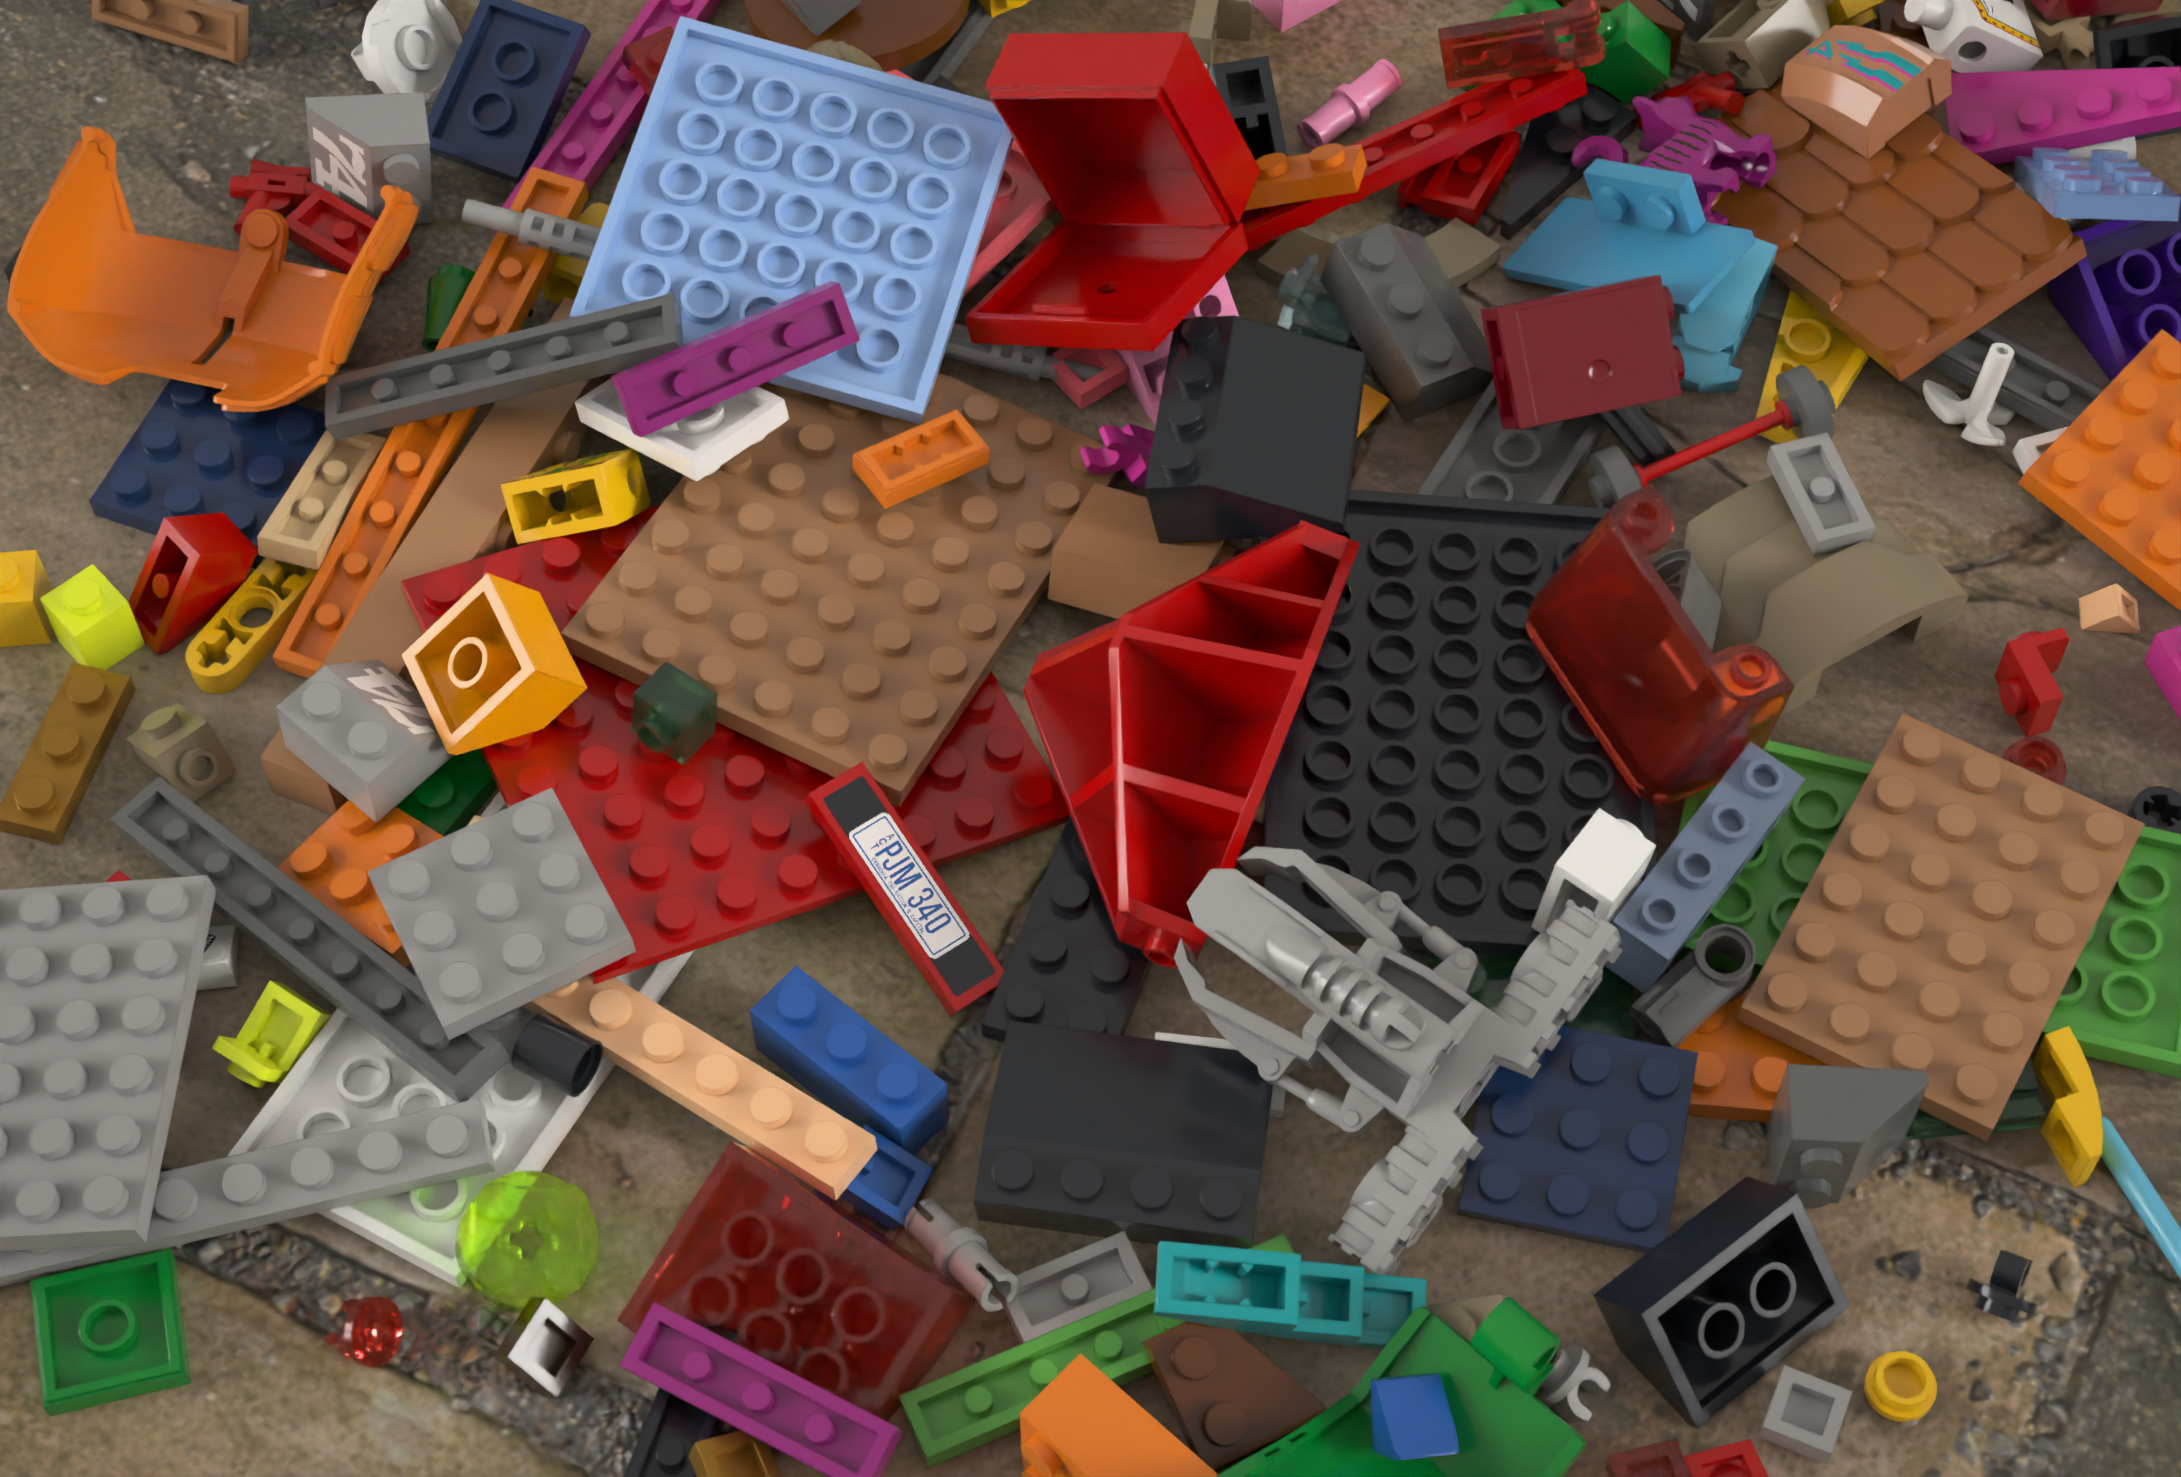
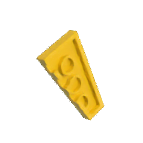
M1791 289L1755 419L1775 411L1774 404L1779 401L1776 389L1777 375L1800 365L1806 366L1817 381L1822 380L1827 385L1837 409L1870 357ZM1782 425L1759 434L1778 444L1797 440L1793 430L1786 431Z

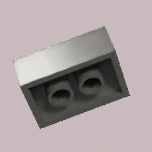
M1384 223L1335 242L1320 281L1363 353H1365L1366 358L1405 423L1486 390L1493 379L1486 339L1422 235L1389 223Z

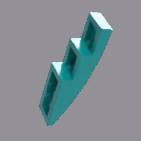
M1160 1241L1157 1251L1154 1315L1280 1338L1383 1350L1412 1312L1419 1307H1426L1427 1279L1364 1273L1365 1267L1301 1261V1254Z

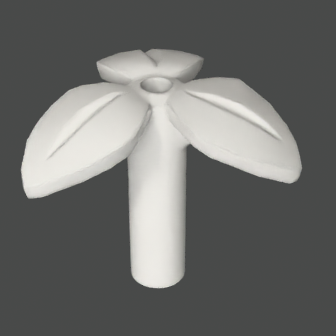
M1994 343L1991 345L1970 398L1962 401L1955 392L1941 384L1925 380L1923 383V394L1926 403L1944 423L1954 425L1965 423L1967 426L1960 437L1967 441L1984 446H2005L2006 437L2004 432L1993 425H2006L2016 412L1995 402V399L2013 359L2014 350L2004 343Z

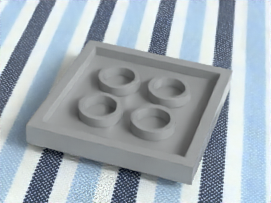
M552 787L367 872L448 1040L636 952L629 931Z

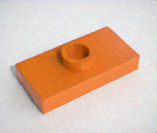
M955 409L853 453L852 469L880 504L887 509L989 464L991 449L963 415Z

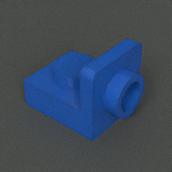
M865 1124L861 1128L875 1136L878 1150L840 1197L890 1230L895 1231L904 1225L908 1212L914 1206L933 1168ZM817 1189L813 1192V1196L824 1203L831 1199Z

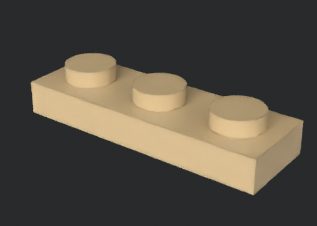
M326 429L257 536L258 555L318 570L383 449L387 438L364 433L334 440Z

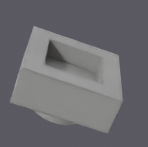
M1784 1365L1758 1438L1827 1464L1853 1391Z

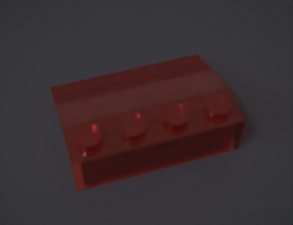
M730 1141L617 1321L637 1334L651 1306L655 1302L700 1326L723 1328L737 1332L739 1346L888 1422L900 1408L899 1395L914 1390L940 1359L977 1299L797 1176L750 1147Z

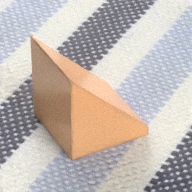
M2117 583L2078 598L2081 630L2129 634L2140 633L2138 602Z

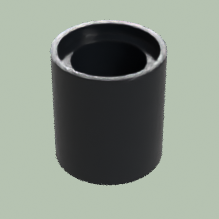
M538 1013L522 1029L513 1049L511 1063L514 1069L571 1097H577L588 1087L595 1076L601 1062L603 1047L600 1041L543 1013Z

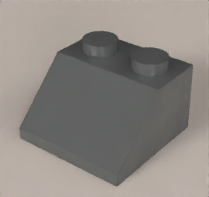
M1787 1064L1766 1124L1769 1184L1798 1193L1804 1208H1819L1829 1203H1839L1903 1145L1929 1084L1928 1071Z

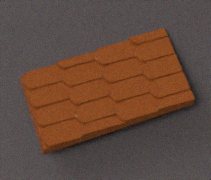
M1783 76L1770 88H1760L1745 98V104L1740 113L1733 115L1723 112L1721 114L1722 117L1719 119L1717 117L1714 118V120L1724 122L1738 136L1746 139L1759 133L1771 136L1772 148L1776 152L1777 172L1761 188L1748 186L1739 180L1740 189L1736 193L1727 190L1723 193L1719 192L1711 204V213L1718 211L1725 215L1728 221L1726 226L1751 230L1754 238L1777 245L1771 273L1900 382L2087 257L2082 238L2071 231L2070 225L2061 218H2054L2037 201L2016 188L2012 178L1944 133L1940 124L1925 113L1921 114L1889 139L1885 146L1869 159L1787 105L1781 97Z

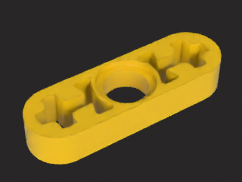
M266 557L188 645L185 658L196 686L212 694L226 693L240 686L283 637L318 570ZM305 569L306 574L303 577L296 575ZM287 572L292 573L285 581L284 574ZM281 593H283L284 600H281L279 597ZM266 608L273 612L271 619L260 627L249 628L240 624L242 616L251 609ZM229 635L234 638L231 643L228 638ZM227 655L229 661L225 665L214 662L207 668L206 662L209 659L221 661Z

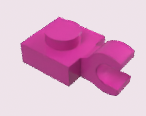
M1128 423L1122 430L1114 425H1103L1099 432L1105 447L1093 449L1089 446H1083L1080 449L1087 470L1094 474L1103 475L1123 469L1132 484L1144 489L1155 431Z

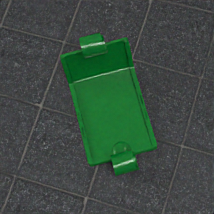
M1508 1297L1489 1313L1474 1333L1471 1341H1468L1430 1308L1423 1306L1415 1309L1349 1394L1289 1435L1223 1471L1216 1477H1563L1584 1450L1586 1441L1583 1436L1534 1396L1535 1392L1554 1369V1366L1549 1362L1557 1352L1561 1339L1511 1297ZM1427 1373L1440 1374L1458 1436L1459 1453L1409 1460H1393L1373 1452L1371 1379Z

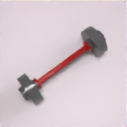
M1800 365L1777 375L1776 389L1779 401L1774 404L1775 411L1641 468L1637 462L1630 464L1617 445H1612L1590 455L1593 477L1588 479L1591 495L1598 508L1641 511V519L1646 518L1647 510L1642 492L1649 489V481L1782 425L1786 431L1792 429L1797 439L1825 432L1828 433L1831 439L1834 436L1832 414L1836 412L1831 392L1822 380H1816L1806 366Z

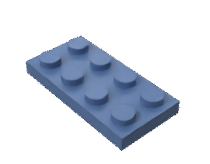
M2037 147L2033 148L2032 157L2016 156L2013 179L2054 218L2178 222L2181 197L2165 186L2163 179L2155 178L2151 175V170L2142 168L2138 160L2128 159V152L2094 149L2092 150L2091 158L2068 157L2069 150Z

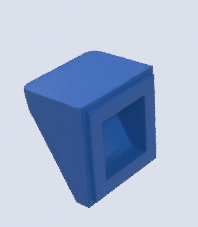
M1427 1373L1371 1379L1373 1452L1393 1460H1409L1459 1453L1458 1436L1440 1374Z

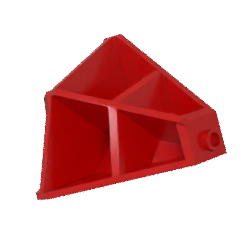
M1300 520L1299 524L1139 605L1124 613L1121 618L1044 651L1037 656L1023 693L1118 939L1142 949L1143 955L1155 964L1166 968H1178L1174 956L1180 938L1192 949L1196 961L1198 960L1207 935L1195 926L1186 902L1210 869H1234L1319 655L1360 546L1359 542Z

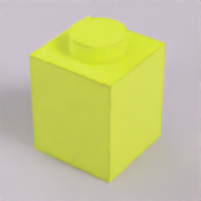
M94 564L88 566L40 598L58 641L81 665L107 670L145 645L128 601Z

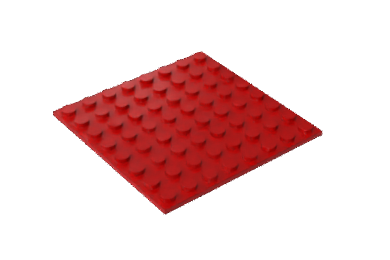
M661 505L647 508L645 511L616 526L538 540L401 581V589L424 634L487 573L540 592L561 634ZM571 654L587 686V689L544 729L479 748L507 807L552 787L633 939L636 952L590 973L589 976L593 984L866 892L804 801L808 793L835 777ZM992 671L901 806L897 807L892 804L934 868L1067 823L1070 816L1060 787Z

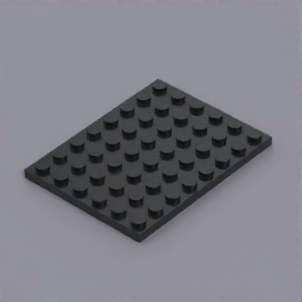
M1350 489L1345 533L1336 534L1359 542L1360 546L1312 673L1263 794L1262 847L1302 850L1315 863L1334 867L1365 882L1381 893L1391 891L1398 894L1403 904L1431 927L1435 925L1443 929L1464 948L1471 949L1475 954L1522 957L1533 940L1540 934L1531 926L1555 864L1599 808L1616 819H1623L1632 823L1642 832L1646 839L1656 845L1649 690L1625 655L1624 649L1643 574L1641 511ZM1655 848L1646 871L1640 879V884L1657 864V848ZM1275 875L1262 876L1261 886L1284 901L1340 944L1362 946L1366 941V938L1306 882L1294 884ZM1400 919L1392 932L1398 937L1404 949L1430 951L1423 944V937Z

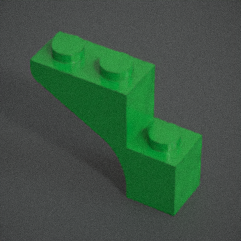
M1515 0L1509 3L1499 14L1478 27L1467 29L1455 40L1451 80L1460 88L1469 91L1556 51L1585 74L1586 82L1605 89L1625 105L1636 96H1641L1669 80L1671 39L1629 1L1608 13L1599 14L1584 27L1555 0Z

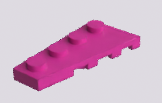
M2151 67L1951 73L1952 94L1945 99L1949 136L1991 165L2015 161L2016 156L2032 157L2033 148L2054 147L2069 150L2181 127V68Z

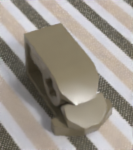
M1742 0L1696 44L1713 76L1729 71L1735 80L1736 89L1770 88L1784 75L1785 63L1828 31L1830 21L1824 0Z

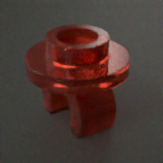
M367 1296L361 1300L349 1299L344 1301L340 1308L348 1315L344 1333H328L324 1341L342 1357L352 1360L359 1366L377 1368L388 1363L397 1352L403 1334L402 1317L396 1304L392 1300L381 1296Z

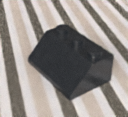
M1747 1176L1593 1294L1620 1351L1687 1424L1695 1428H1699L1850 1307L1798 1193Z

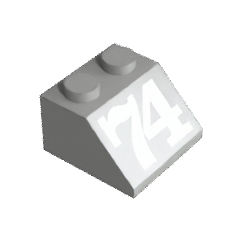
M424 92L305 97L312 183L321 186L378 220L385 206V200L380 195L381 188L386 185L397 186L403 191L410 192L414 205L419 207L418 216L414 224L433 223L430 140Z
M380 660L325 665L276 706L285 747L376 823L454 756L447 753L419 692Z

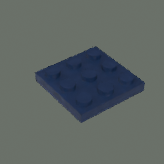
M170 379L89 500L93 512L96 516L153 535H157L164 517L223 512L258 548L257 536L326 431L325 414L293 403L263 412L221 410L222 404L213 403V396L223 391L222 389ZM257 553L251 568L256 569L264 556H260Z
M1561 1026L1557 1032L1561 1039L1552 1051L1546 1048L1537 1060L1541 1067L1532 1079L1499 1066L1481 1091L1473 1135L1478 1138L1477 1142L1483 1146V1149L1474 1161L1468 1158L1458 1215L1648 1253L1665 1240L1668 1235L1698 1052Z

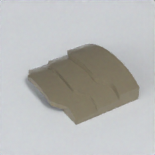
M1773 475L1737 491L1690 520L1687 524L1683 549L1691 552L1721 599L1722 605L1710 660L1711 664L1716 667L1739 659L1748 661L1759 659L1766 662L1773 669L1777 677L1779 693L1776 702L1757 716L1764 725L1813 699L1823 669L1898 628L1914 643L1961 617L1969 594L1930 552L1919 553L1888 518L1882 519L1861 495L1860 497L1876 526L1872 541L1866 540L1846 549L1813 556Z

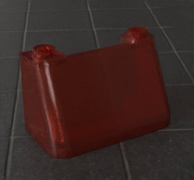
M1653 484L1625 495L1614 503L1536 594L1526 617V629L1530 639L1629 787L1640 798L1650 803L1664 805L1681 800L1720 782L1750 741L1764 750L1795 686L1779 663L1767 651L1757 646L1741 644L1729 647L1715 654L1710 649L1647 558V556L1664 548L1674 531V517L1670 508Z

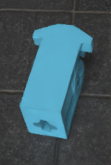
M1754 238V245L1691 314H1680L1677 332L1680 333V336L1674 334L1672 339L1673 346L1676 345L1679 348L1684 361L1685 375L1684 379L1679 381L1680 387L1697 393L1735 392L1737 390L1743 370L1733 367L1732 364L1766 296L1777 245Z

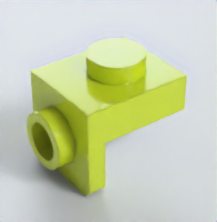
M270 980L237 1038L218 1036L212 1048L231 1060L227 1070L238 1079L257 1088H263L266 1081L281 1084L332 1015L285 984Z

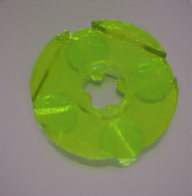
M538 1171L513 1172L485 1184L461 1215L455 1236L456 1259L466 1280L470 1278L475 1288L485 1295L483 1299L500 1310L517 1314L522 1312L531 1297H544L556 1306L564 1299L573 1295L580 1289L587 1276L593 1270L599 1245L597 1224L589 1209V1201L584 1191L576 1185L566 1184L558 1177ZM523 1225L534 1227L535 1233L543 1236L545 1247L538 1248L532 1260L522 1258L521 1247L510 1245V1234L519 1233Z

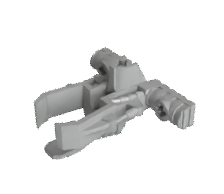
M1254 846L1237 859L1248 876L1275 875L1294 884L1306 882L1366 938V941L1355 955L1295 909L1237 869H1210L1186 902L1194 924L1199 930L1257 969L1314 1011L1302 1029V1038L1217 995L1215 990L1201 976L1195 954L1182 938H1180L1174 960L1195 1004L1208 1016L1214 1027L1243 1056L1258 1066L1260 1076L1268 1084L1278 1085L1306 1101V1106L1311 1111L1339 1126L1350 1136L1363 1134L1387 1112L1407 1126L1404 1130L1406 1135L1399 1145H1394L1387 1156L1377 1161L1364 1177L1350 1201L1349 1209L1342 1217L1344 1222L1335 1235L1331 1233L1327 1238L1338 1248L1341 1245V1249L1357 1262L1362 1263L1374 1274L1393 1276L1401 1262L1396 1260L1404 1248H1413L1421 1234L1444 1204L1442 1203V1194L1449 1186L1454 1189L1464 1176L1459 1172L1468 1158L1474 1161L1483 1149V1146L1477 1142L1478 1138L1461 1122L1462 1118L1499 1066L1525 1075L1530 1079L1534 1077L1541 1067V1064L1537 1062L1546 1048L1552 1051L1561 1039V1036L1557 1034L1558 1030L1566 1020L1570 1023L1573 1022L1593 991L1602 981V968L1607 961L1614 964L1623 950L1618 947L1621 943L1618 928L1605 919H1602V921L1598 920L1595 913L1585 906L1581 909L1576 906L1575 901L1569 899L1564 905L1566 910L1559 920L1555 919L1547 931L1540 933L1520 958L1511 975L1510 983L1502 992L1504 997L1497 1007L1493 1006L1491 1009H1488L1469 996L1480 969V963L1476 954L1471 949L1464 948L1443 929L1435 925L1432 927L1403 904L1398 894L1391 891L1381 893L1365 882L1334 867L1315 863L1302 850ZM1400 919L1423 937V944L1443 961L1435 969L1431 970L1404 955L1406 952L1398 937L1392 932ZM1328 1062L1350 1084L1344 1101L1325 1090L1319 1088L1313 1090L1290 1077L1289 1074L1298 1063L1320 1073Z

